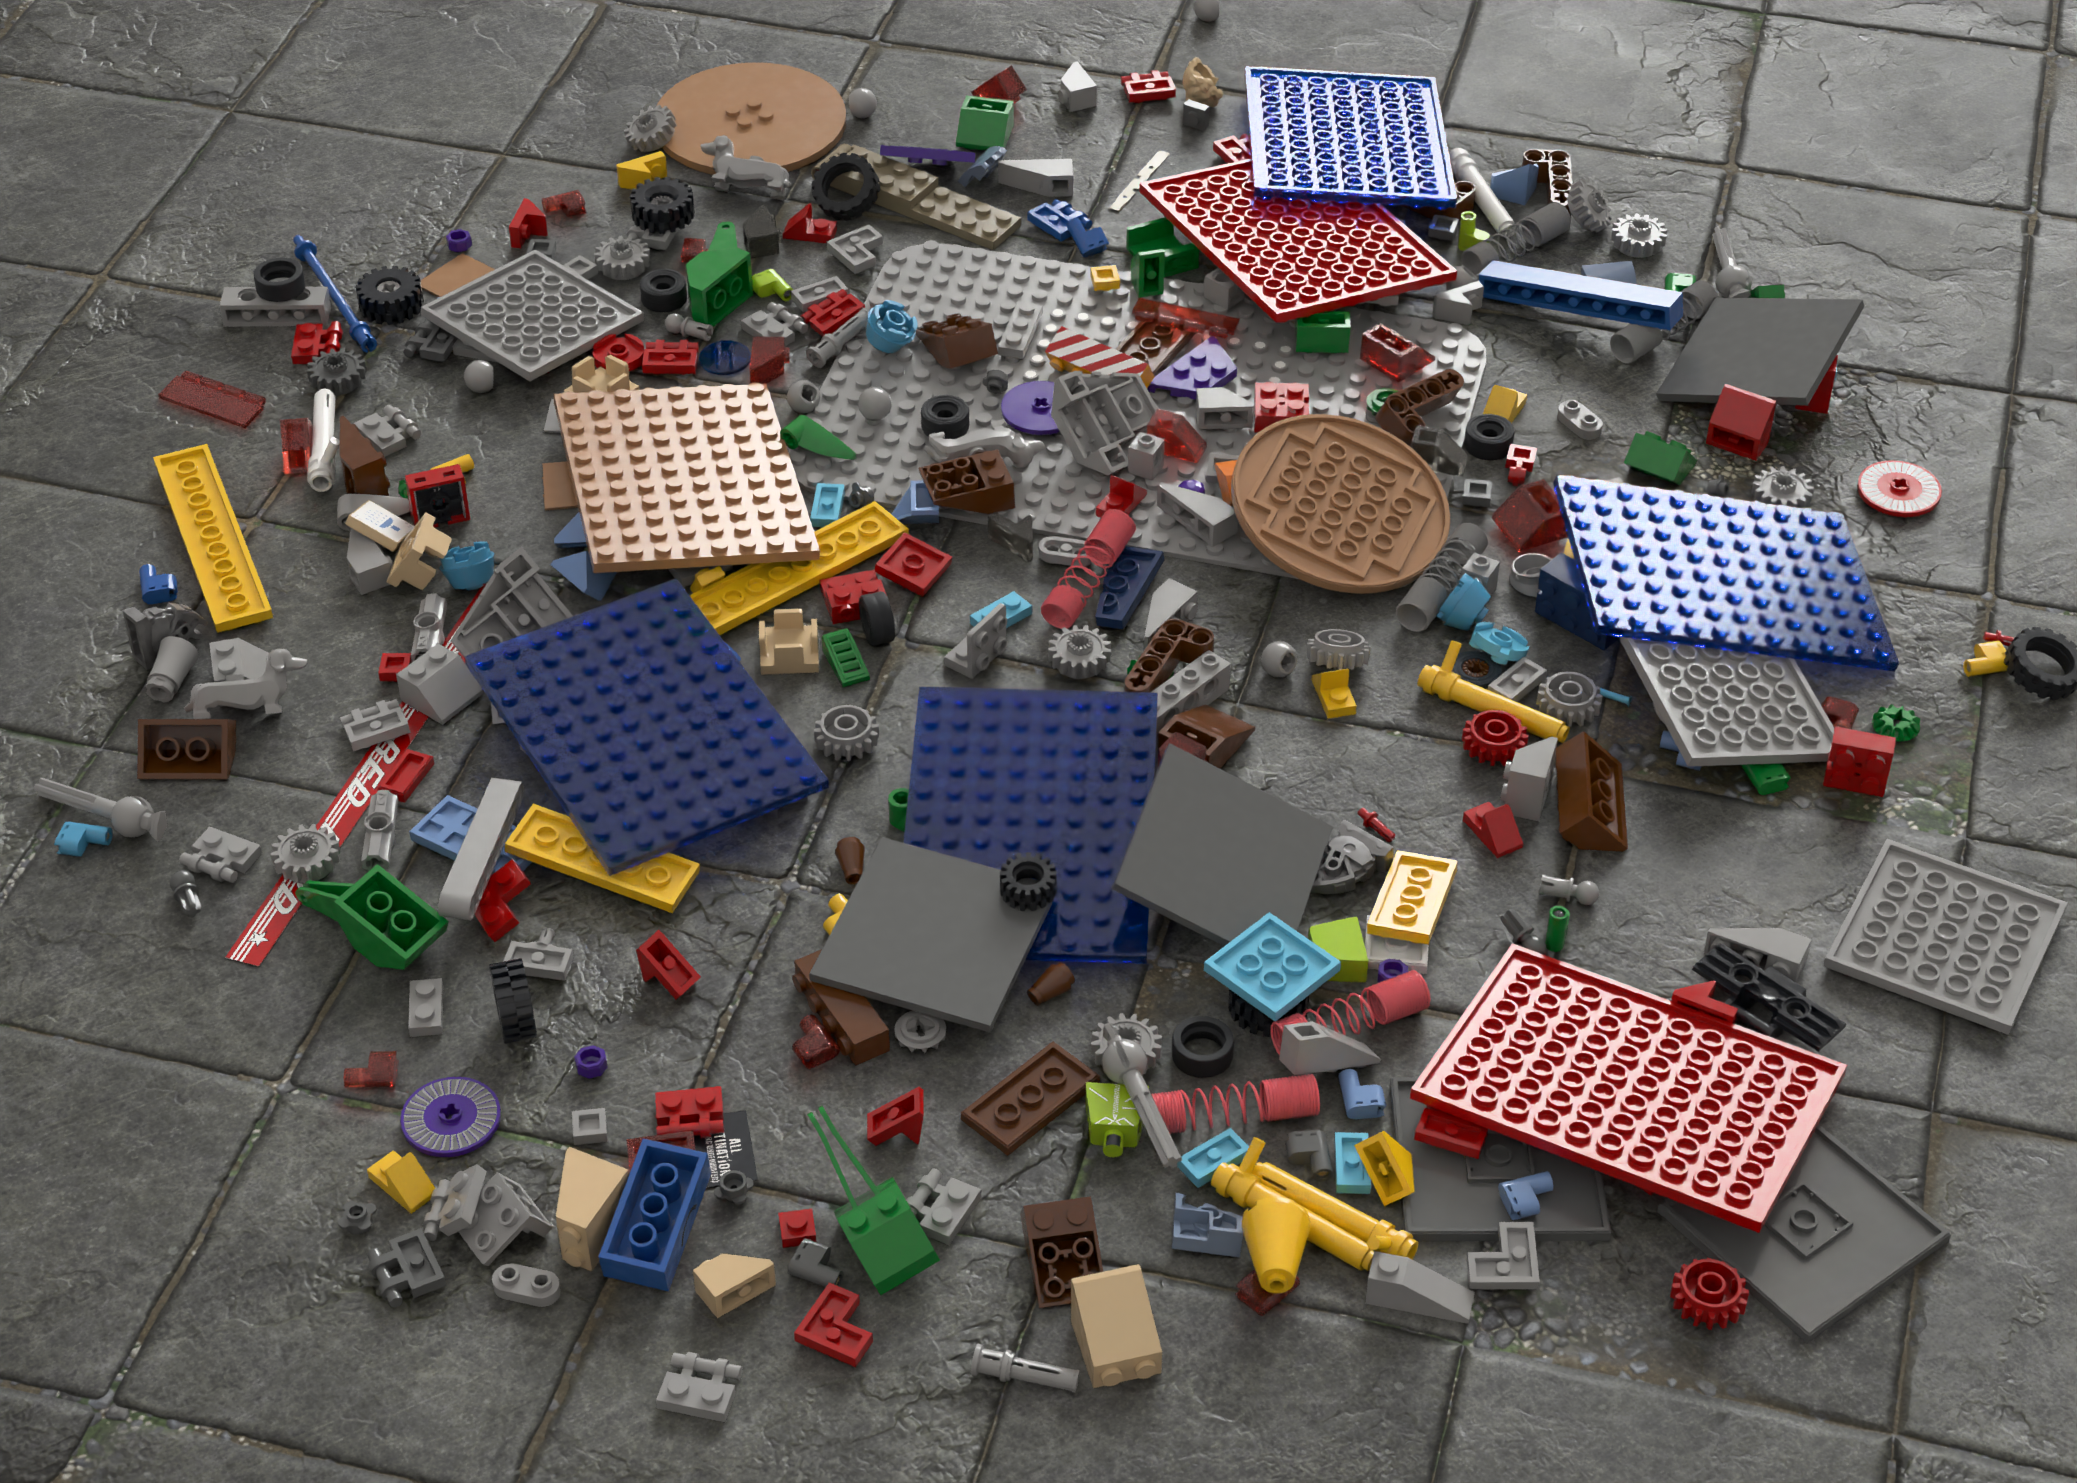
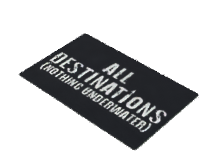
M746 1110L723 1113L724 1133L711 1134L709 1138H701V1135L691 1136L693 1150L708 1153L711 1176L707 1187L720 1186L721 1176L732 1170L742 1172L746 1178H751L753 1181L758 1179Z

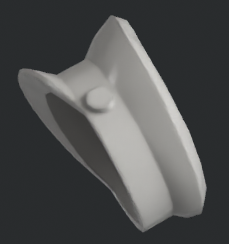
M1527 553L1518 556L1511 565L1510 584L1517 591L1525 595L1537 597V592L1540 591L1538 589L1540 569L1550 562L1552 558L1539 553Z

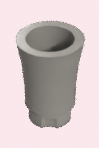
M174 636L165 637L161 640L156 660L147 678L146 694L150 698L162 701L163 703L172 700L189 670L199 659L198 650L193 644L185 639Z

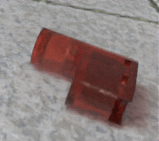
M579 190L541 199L545 213L560 209L563 210L567 217L587 213L585 210V200Z
M685 238L681 250V262L688 263L699 253L708 251L706 249V239Z
M1830 696L1826 697L1825 701L1821 704L1834 728H1852L1859 712L1857 705Z
M815 1015L805 1016L799 1026L806 1036L798 1039L793 1044L792 1050L806 1068L811 1069L835 1058L840 1052V1047Z
M371 1051L368 1068H345V1088L395 1087L399 1060L396 1058L397 1051Z
M1253 1270L1238 1282L1236 1287L1239 1288V1291L1235 1295L1258 1315L1264 1316L1300 1285V1280L1296 1275L1294 1285L1290 1290L1283 1293H1271L1261 1287L1256 1270Z

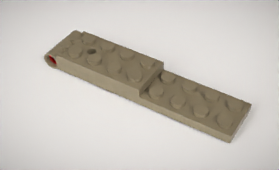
M841 144L811 170V175L815 180V172L821 169L820 165L823 162L827 163L830 161V157H838L841 153H847L848 155L855 153L860 158L863 156L871 164L880 181L878 182L880 192H877L878 198L874 204L991 250H995L1021 226V217L938 185V177L856 145ZM845 172L837 176L830 186L856 196L863 186L864 176L859 172Z

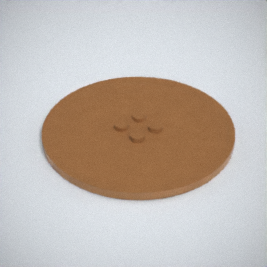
M738 63L704 70L674 85L662 96L657 104L661 105L662 108L667 106L675 116L677 124L674 127L673 137L661 148L679 163L712 175L716 174L713 169L715 156L705 154L701 150L700 145L713 142L717 136L725 135L733 142L734 157L750 159L751 156H758L766 162L780 165L789 172L804 167L827 154L839 142L846 127L845 104L838 91L832 85L808 71L773 63Z
M1310 414L1275 422L1258 432L1245 445L1234 467L1231 480V498L1237 519L1247 537L1275 565L1296 578L1318 587L1356 594L1378 593L1397 589L1423 575L1424 570L1429 567L1430 562L1442 550L1448 538L1450 529L1449 504L1441 482L1431 467L1415 450L1396 436L1357 419L1328 414Z

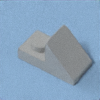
M1477 281L1435 294L1432 316L1435 319L1470 325L1472 310L1482 307L1484 286Z

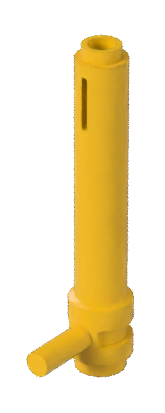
M1451 640L1441 667L1426 665L1419 675L1417 685L1423 688V692L1430 695L1438 694L1440 699L1447 702L1455 701L1479 712L1487 710L1508 712L1521 720V725L1527 727V732L1543 739L1557 737V743H1564L1569 734L1570 727L1566 726L1564 721L1461 679L1460 675L1452 672L1462 646L1459 642Z
M1253 1137L1240 1166L1234 1163L1229 1165L1225 1162L1218 1166L1211 1179V1186L1216 1188L1218 1194L1225 1198L1230 1196L1237 1205L1251 1209L1256 1206V1201L1262 1198L1275 1196L1287 1198L1262 1184L1259 1177L1251 1174L1266 1142ZM1295 1202V1206L1303 1210V1206ZM1305 1208L1308 1211L1311 1225L1307 1241L1360 1271L1363 1269L1370 1271L1374 1250L1368 1248L1367 1242Z
M1258 1162L1255 1165L1251 1174L1259 1177L1262 1184L1367 1242L1370 1250L1408 1257L1413 1260L1419 1243L1413 1239L1412 1234L1405 1230H1395V1225L1388 1221H1378L1269 1162Z

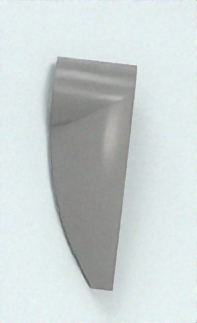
M345 494L337 502V524L341 529L351 531V528L345 524L348 516L368 500L396 516L410 512L409 500L407 498L382 495Z

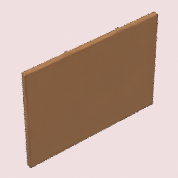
M461 253L420 280L421 287L436 297H442L495 269Z
M568 462L542 463L545 510L578 508Z

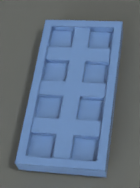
M447 795L409 831L412 841L455 861L477 808ZM512 825L510 832L507 836V839L515 830L516 826ZM504 844L492 874L511 859L519 865L522 871L532 862L506 853Z

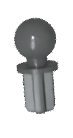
M176 871L170 878V887L174 891V898L180 903L184 914H188V917H195V914L200 913L202 909L198 899L199 889L195 885V878L189 871Z
M1514 909L1506 911L1500 917L1502 923L1513 935L1512 942L1514 944L1521 942V947L1545 955L1546 944L1543 939L1531 935L1534 928L1532 926L1527 927Z

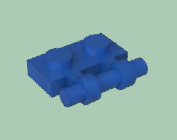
M1058 199L1052 202V206L1045 202L1027 212L1028 221L1061 242L1071 237L1066 227V223L1071 219L1079 218L1083 227L1087 230L1092 226V221L1088 219L1085 213L1072 209L1071 204L1066 201L1061 202Z

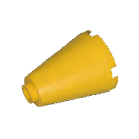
M1276 1196L1262 1198L1256 1201L1255 1207L1249 1211L1247 1208L1242 1218L1243 1235L1260 1285L1264 1290L1271 1293H1283L1293 1287L1311 1225L1308 1211L1304 1207L1302 1210L1295 1206V1201L1289 1198Z

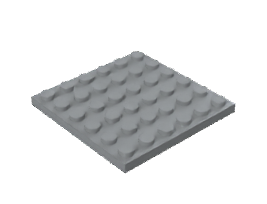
M533 250L421 307L422 317L528 381H532L592 349L594 343L610 334L618 335L644 321V312L537 250Z
M1776 628L1623 632L1620 641L1688 767L1826 762L1828 760L1834 727Z
M1886 839L1825 957L1823 966L2009 1035L2065 913L2068 902Z

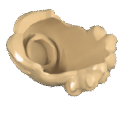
M1197 57L1189 61L1183 75L1186 101L1189 99L1210 107H1216L1219 99L1223 97V91L1215 86L1219 78H1216L1207 65H1203Z

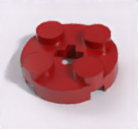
M610 334L594 343L592 355L594 365L597 368L602 367L606 369L605 357L608 355L626 362L629 372L642 366L644 345L634 335L625 334V338H616V334Z

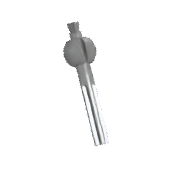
M1717 226L1714 228L1715 233L1712 235L1722 270L1717 276L1716 288L1723 298H1748L1751 295L1752 278L1744 267L1737 265L1727 229L1725 227L1720 229Z
M40 778L39 784L34 786V790L38 791L37 795L111 819L114 829L124 837H139L149 832L156 841H160L167 828L165 811L154 813L150 803L142 797L130 796L116 802L45 778Z
M1109 1022L1103 1028V1037L1108 1041V1047L1102 1056L1103 1071L1111 1081L1125 1085L1163 1167L1170 1166L1171 1169L1177 1167V1162L1182 1161V1158L1143 1078L1147 1068L1146 1052L1137 1042L1123 1039L1119 1036L1118 1028Z

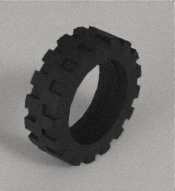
M841 153L838 157H830V161L827 163L823 162L820 165L821 169L814 174L815 180L811 184L814 190L812 195L821 210L828 217L832 216L835 220L842 218L845 221L851 220V217L858 218L862 216L865 210L869 211L872 208L871 204L876 202L878 198L877 192H880L879 178L871 164L863 156L860 158L855 153H851V155ZM850 171L863 174V186L855 197L844 202H835L828 198L830 184L837 176Z
M2033 627L2032 630H2029V628L2023 629L2021 633L2016 635L2005 652L2004 663L2008 665V674L2010 676L2013 675L2014 681L2019 686H2024V690L2031 694L2034 692L2040 698L2050 697L2051 700H2058L2059 697L2063 699L2069 697L2077 688V645L2072 641L2066 640V636L2063 634L2053 633L2054 630L2048 628L2045 630H2041L2040 627ZM2026 651H2038L2052 657L2061 665L2065 675L2055 676L2038 669L2029 660Z

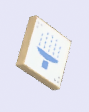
M370 500L352 512L345 522L350 528L392 552L399 548L415 527Z

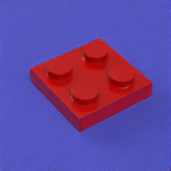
M904 532L876 563L874 572L923 597L951 565L952 556Z

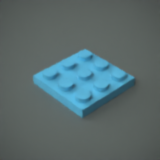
M1270 912L1204 962L1205 972L1275 1022L1338 973L1341 967V961Z

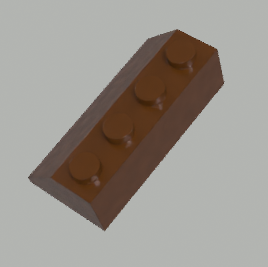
M1583 731L1556 748L1555 766L1557 769L1556 787L1558 790L1559 832L1564 840L1570 841L1581 850L1623 852L1628 849L1622 763Z

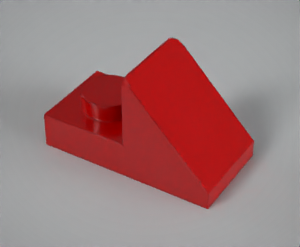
M523 199L509 225L511 248L521 249L525 240L529 239L530 235H548L545 215L529 199Z
M809 203L788 220L782 237L783 239L827 243V241L834 239L837 231V221L812 219V204Z
M1111 475L1110 492L1096 506V516L1101 518L1109 509H1117L1129 515L1145 498L1147 490Z
M1486 802L1464 812L1463 821L1497 858L1523 848L1522 838L1508 804L1495 808L1490 802Z
M657 930L636 949L643 980L647 982L655 976L675 1000L701 978L660 930Z
M1716 981L1675 989L1672 994L1671 1001L1733 1024L1736 1022L1738 1008L1713 999Z
M917 1087L868 1113L867 1140L877 1146L903 1133L915 1144H919L924 1117L923 1089Z

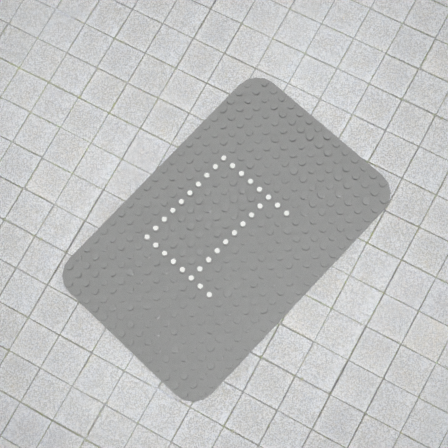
M930 240L924 244L910 246L892 254L883 265L864 302L865 308L870 310L876 304H883L885 300L898 302L905 306L903 310L911 318L916 317L917 329L923 328L922 324L925 322L938 321L939 323L946 321V316L960 313L961 316H971L972 319L980 318L981 321L992 324L998 350V345L1017 302L1043 305V314L1024 359L997 354L950 369L941 366L917 335H915L913 341L899 351L885 353L870 344L866 337L865 327L842 346L841 352L837 355L819 390L821 398L818 406L807 414V417L824 427L856 453V459L849 460L829 457L801 446L797 449H789L788 452L798 484L804 490L815 493L817 483L844 484V500L849 501L852 484L858 482L861 487L868 486L874 493V501L879 505L895 509L910 487V481L923 480L918 468L938 463L931 459L924 449L926 445L931 446L929 437L924 434L921 427V408L925 401L939 395L959 397L969 407L970 425L966 434L983 428L992 430L991 422L1004 419L1001 413V402L1009 390L1031 381L1054 382L1056 378L1070 373L1066 370L1061 372L1054 369L1049 364L1050 360L1045 353V350L1061 326L1116 349L1149 311L1154 309L1198 324V332L1167 367L1209 337L1214 336L1237 367V377L1223 387L1253 403L1252 428L1199 429L1195 399L1170 396L1171 390L1157 388L1155 393L1149 392L1165 420L1153 434V436L1165 439L1164 465L1155 478L1149 480L1128 473V466L1113 474L1105 475L1077 463L1061 432L1047 435L1028 434L1011 427L1006 422V428L1011 429L1016 434L1020 433L1024 440H1040L1045 445V449L1034 455L1032 462L1024 467L1017 468L1009 457L1002 458L1014 482L1015 508L992 514H984L939 506V517L1086 541L1101 519L1096 516V506L1110 492V476L1113 475L1147 490L1145 498L1129 514L1136 526V531L1127 543V547L1163 551L1164 556L1296 578L1265 557L1247 537L1239 521L1237 534L1214 547L1210 546L1157 506L1158 484L1163 482L1179 486L1184 480L1194 479L1203 483L1205 494L1222 499L1219 483L1206 482L1209 453L1239 456L1245 445L1257 434L1254 433L1255 382H1297L1309 384V415L1328 414L1343 416L1381 428L1376 421V416H1373L1372 412L1367 410V396L1372 391L1382 388L1400 391L1446 369H1453L1459 372L1464 379L1462 388L1451 403L1421 417L1426 429L1412 448L1434 471L1448 499L1464 444L1466 426L1471 419L1485 371L1486 348L1477 336L1464 329L1458 323L1448 324L1432 319L1413 318L1407 315H1394L1381 311L1358 309L1356 307H1342L1333 311L1350 312L1349 353L1296 352L1295 319L1288 320L1285 323H1276L1245 293L1243 300L1227 310L1204 298V283L1164 278L1163 294L1138 298L1131 282V272L1118 271L1120 289L1094 291L1090 276V266L1015 255L1008 252L989 251L983 248H970L958 244H939L936 241ZM1001 370L1008 376V389L999 394L989 392L987 386L983 385V378L987 376L988 371ZM871 387H881L888 392L892 400L890 413L878 421L869 420L864 417L858 407L860 395Z

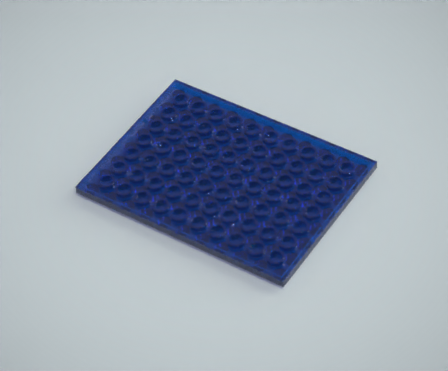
M1245 66L1244 77L1254 196L1262 199H1271L1272 197L1284 198L1290 201L1309 199L1313 202L1328 200L1342 204L1359 202L1364 205L1381 203L1387 206L1410 205L1415 208L1423 206H1433L1438 209L1456 208L1457 197L1435 77Z
M1556 475L1553 486L1596 634L1896 671L1899 665L1897 655L1843 514L1817 511L1810 508L1802 509L1786 505L1766 504L1758 501L1737 500L1730 497L1722 498L1707 494L1685 493L1679 490L1671 491L1655 487L1634 486L1627 483L1605 482L1599 479L1590 480L1575 476Z
M677 579L465 656L466 666L609 876L829 788L828 778Z
M919 687L904 843L1000 870L1002 864H1006V859L1011 857L1015 860V854L1021 853L1022 857H1026V852H1031V857H1035L1036 853L1042 854V860L1048 857L1050 864L1054 863L1057 871V895L1025 960L1147 964L1149 908L1111 888L1155 777L1158 693Z

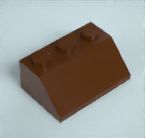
M138 719L137 779H229L236 752V720Z

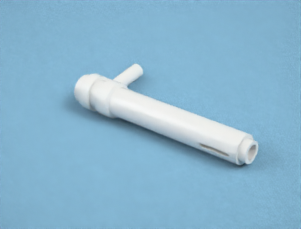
M1461 148L1451 150L1447 155L1446 167L1426 174L1430 182L1454 175L1458 181L1473 183L1476 186L1475 202L1498 234L1501 230L1508 229L1510 225L1515 223L1481 176L1477 164L1466 150ZM1509 231L1508 238L1513 236L1514 232Z
M321 389L314 396L311 457L308 460L307 480L312 489L318 492L329 490L335 482L336 464L334 456L340 445V440L334 437L336 399L334 393L329 389Z

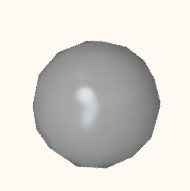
M1195 0L1194 12L1196 16L1205 22L1215 21L1220 16L1219 0Z
M858 88L850 93L849 107L851 114L857 118L865 119L875 112L877 100L871 90Z
M1463 265L1456 266L1454 268L1457 270V278L1454 281L1446 282V288L1451 290L1477 282L1478 279Z
M484 360L471 362L466 367L463 376L467 387L476 393L489 392L493 388V365Z
M808 380L796 381L791 385L787 393L789 406L799 414L812 412L818 406L821 398L816 385Z
M881 387L868 388L859 397V411L869 420L878 421L883 419L890 413L892 407L891 397Z
M1274 641L1267 645L1261 656L1263 669L1273 677H1286L1291 674L1296 668L1298 661L1296 650L1285 641Z

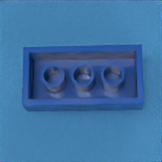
M642 1139L598 1256L603 1276L669 1291L711 1176L708 1153Z

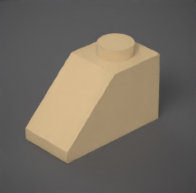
M720 1254L711 1260L704 1261L699 1267L693 1269L695 1291L717 1318L776 1286L774 1263L770 1259Z

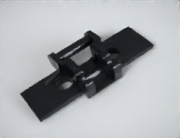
M1719 943L1692 968L1693 971L1706 980L1716 981L1718 988L1731 995L1724 1003L1738 1008L1736 1019L1758 1033L1777 1039L1785 1030L1819 1052L1846 1027L1845 1022L1806 998L1807 989L1771 966L1764 971L1724 944ZM1737 975L1747 976L1751 981L1747 983H1742L1737 981L1734 977ZM1757 1002L1768 1007L1772 1011L1771 1025L1746 1009H1750ZM1794 1009L1800 1010L1804 1014L1800 1017L1792 1016Z

